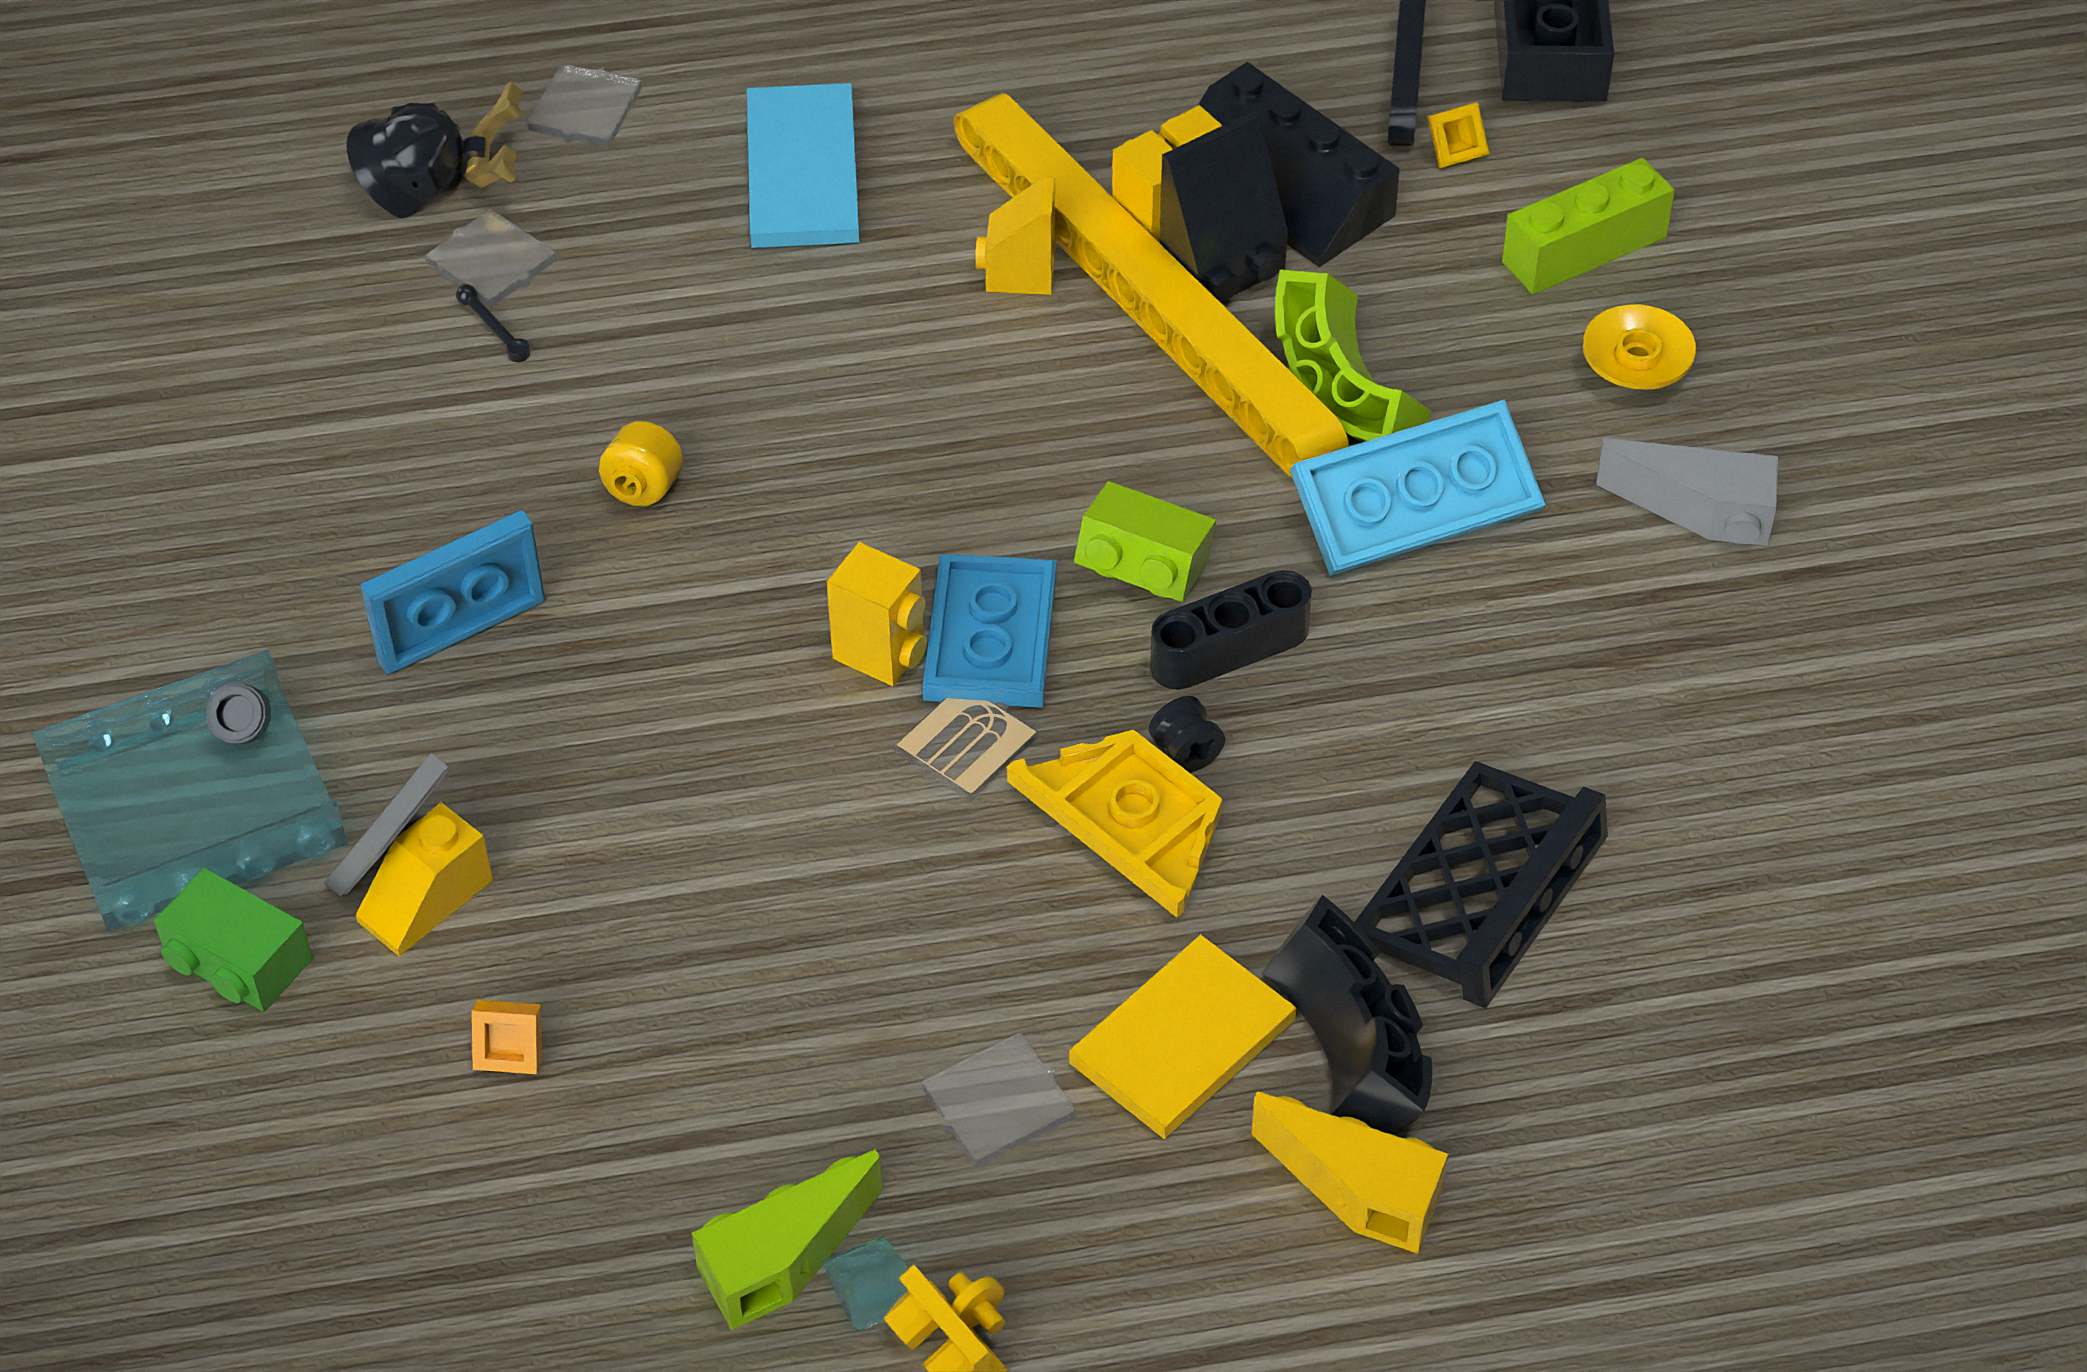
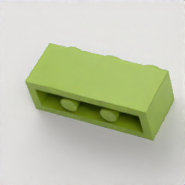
M1642 157L1508 214L1502 263L1532 295L1666 238L1675 189Z

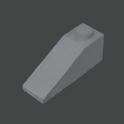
M1603 437L1596 485L1708 540L1768 546L1777 504L1778 456Z

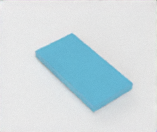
M851 83L747 88L751 248L860 243Z
M1505 400L1294 463L1290 468L1330 576L1540 511L1546 506Z

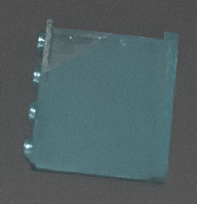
M268 650L32 732L45 772L107 932L126 925L140 923L150 916L161 913L203 868L237 885L248 880L260 879L272 871L302 860L320 857L332 849L348 844L336 800L331 801L282 692L277 670ZM229 683H244L256 687L270 701L271 720L267 730L259 739L248 744H231L218 739L210 731L206 721V706L210 696L218 688Z

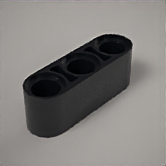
M1281 570L1271 572L1158 616L1152 624L1150 671L1153 679L1159 685L1168 689L1181 690L1190 688L1300 645L1307 638L1309 631L1312 595L1309 581L1303 575L1294 571Z

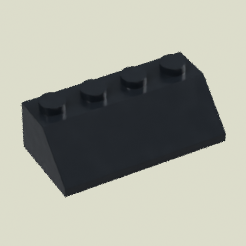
M1249 62L1244 63L1208 87L1198 105L1221 125H1225L1252 111L1260 117L1288 229L1287 244L1318 267L1323 266L1396 216L1400 168Z

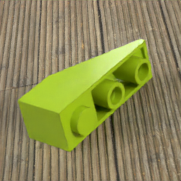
M876 1149L856 1158H842L830 1165L825 1172L797 1185L788 1184L778 1187L769 1193L764 1200L736 1213L726 1212L710 1219L703 1228L692 1232L697 1268L731 1331L792 1303L883 1192L880 1156Z

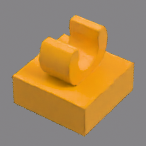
M477 1000L471 1011L472 1070L537 1074L542 1064V1004Z

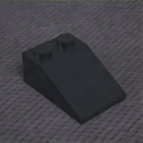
M1252 111L1162 154L1160 244L1220 303L1228 301L1234 295L1262 281L1272 279L1280 270H1285L1288 229L1260 117Z

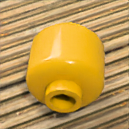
M635 421L622 427L601 455L598 470L601 481L606 489L619 501L632 506H649L660 501L681 472L683 455L681 447L674 436L662 426L648 421Z

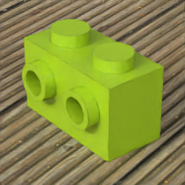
M1108 481L1083 515L1074 563L1092 569L1102 576L1117 578L1147 589L1154 595L1169 597L1183 602L1206 568L1216 519Z

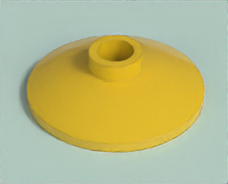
M1629 304L1607 309L1591 320L1584 333L1583 352L1591 368L1604 379L1626 388L1648 390L1671 385L1683 378L1694 363L1696 342L1687 325L1675 315L1653 306Z

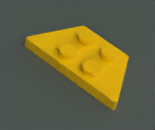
M1135 730L1107 736L1104 740L1095 744L1080 743L1061 748L1060 758L1028 767L1023 758L1013 761L1007 766L1008 783L1176 918L1184 913L1222 814V798Z

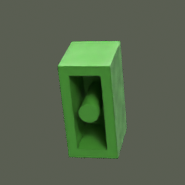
M203 868L154 919L163 947L161 954L172 968L184 975H190L193 972L211 982L217 992L233 1003H240L243 1000L262 1012H265L313 959L302 921L206 868Z

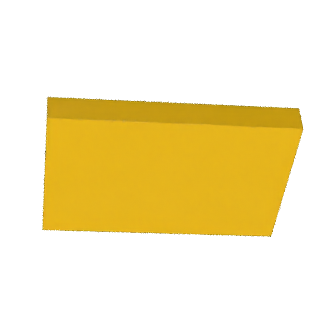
M1200 934L1069 1050V1064L1165 1140L1295 1021L1296 1007Z

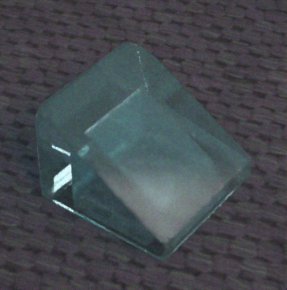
M885 1237L876 1238L825 1259L826 1261L822 1262L849 1321L856 1330H863L885 1321L883 1317L899 1298L908 1291L898 1279L908 1270L907 1266Z

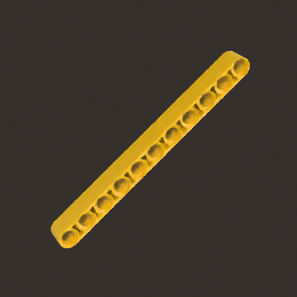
M1000 93L954 116L955 133L963 149L1011 198L1044 176L1055 177V242L1286 474L1292 477L1290 468L1294 463L1349 447L1346 431L1336 415L1011 97L1005 93Z

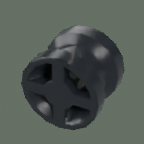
M1182 696L1164 705L1154 715L1148 729L1156 745L1167 748V756L1189 773L1200 770L1210 764L1220 754L1226 739L1223 731L1216 723L1206 720V709L1200 700L1194 696Z

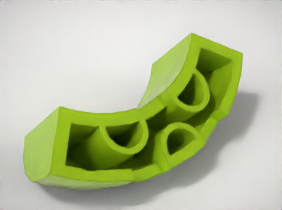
M1280 270L1276 288L1275 322L1277 338L1283 341L1285 356L1289 364L1288 369L1341 421L1346 434L1366 442L1428 423L1431 414L1430 409L1402 390L1378 385L1366 368L1356 337L1355 320L1358 294L1328 273Z

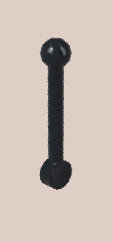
M464 284L457 288L456 298L458 302L462 305H469L506 344L509 359L514 362L526 361L530 356L528 342L520 338L515 339L477 298L478 293L474 286Z

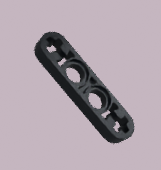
M1400 0L1387 143L1414 145L1426 0Z

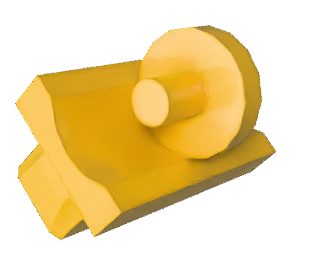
M914 1264L898 1278L908 1291L899 1298L883 1317L897 1336L911 1350L917 1348L938 1327L950 1338L922 1363L928 1372L1009 1371L973 1329V1327L981 1324L992 1335L1000 1331L1005 1325V1319L996 1310L1003 1300L1005 1292L1004 1288L994 1277H983L972 1283L964 1272L955 1274L948 1282V1287L957 1296L952 1304L931 1280L928 1281Z

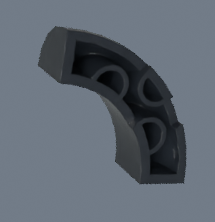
M1322 894L1286 938L1262 974L1287 995L1300 1010L1324 1049L1333 1080V1102L1329 1115L1338 1118H1355L1364 1122L1370 1128L1387 1134L1399 1132L1423 1114L1430 1098L1432 1059L1422 1055L1416 1035L1424 1025L1406 987L1402 984L1391 985L1383 971L1374 961L1381 953L1378 947L1357 924Z

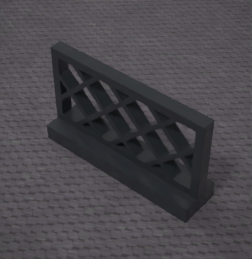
M1474 761L1354 923L1361 928L1381 953L1462 985L1464 1000L1487 1008L1608 837L1605 794L1583 786L1576 797H1572ZM1482 785L1503 793L1506 801L1473 808L1470 799ZM1542 809L1560 815L1552 824L1528 829L1523 814ZM1513 817L1519 832L1485 839L1481 824ZM1471 827L1476 842L1446 850L1442 849L1440 840L1445 833ZM1523 848L1526 849L1529 859L1524 865L1501 871L1497 870L1492 856ZM1483 859L1488 874L1457 882L1454 881L1450 866ZM1440 869L1445 885L1411 893L1408 883L1414 875ZM1495 891L1498 901L1493 908L1466 914L1461 898ZM1452 901L1457 917L1423 925L1418 909ZM1404 912H1409L1413 928L1393 933L1376 928L1382 918ZM1462 933L1467 942L1456 959L1433 951L1429 943L1430 941Z

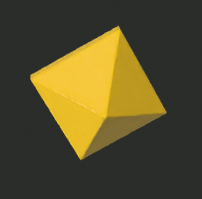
M1478 102L1427 116L1439 168L1490 154Z

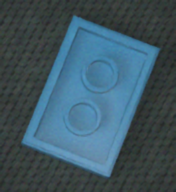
M523 509L360 584L377 660L387 675L546 601L533 524Z
M940 554L922 686L923 701L943 702L946 698L983 700L989 701L994 705L1043 708L1057 576V560Z

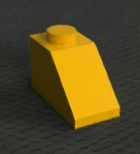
M1042 177L989 214L987 237L977 236L975 255L976 269L985 270L986 292L1052 294L1055 264V177Z
M440 802L393 840L356 913L357 922L400 957L493 881L484 835Z

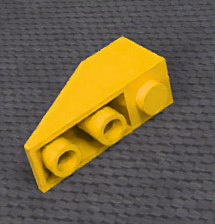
M1257 1091L1253 1104L1251 1135L1354 1233L1419 1254L1443 1190L1448 1153L1436 1150L1428 1143L1416 1138L1402 1139L1372 1129L1364 1122L1355 1118H1338L1308 1108L1302 1102L1291 1097H1274Z

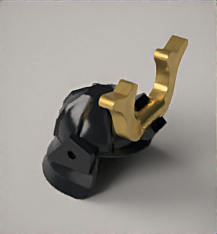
M512 82L507 83L495 106L475 127L471 136L464 141L460 134L461 128L451 120L444 110H438L435 103H408L404 106H394L390 116L358 123L349 131L346 148L350 166L368 195L383 209L397 218H406L415 213L421 203L439 192V189L450 190L458 187L463 177L462 173L467 180L480 188L500 179H505L511 183L516 178L513 165L518 153L504 145L489 161L490 145L498 130L504 124L518 118L521 109L518 107L523 90Z

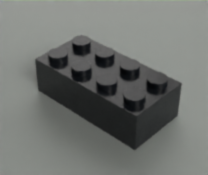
M1494 0L1502 100L1607 102L1614 59L1608 0Z

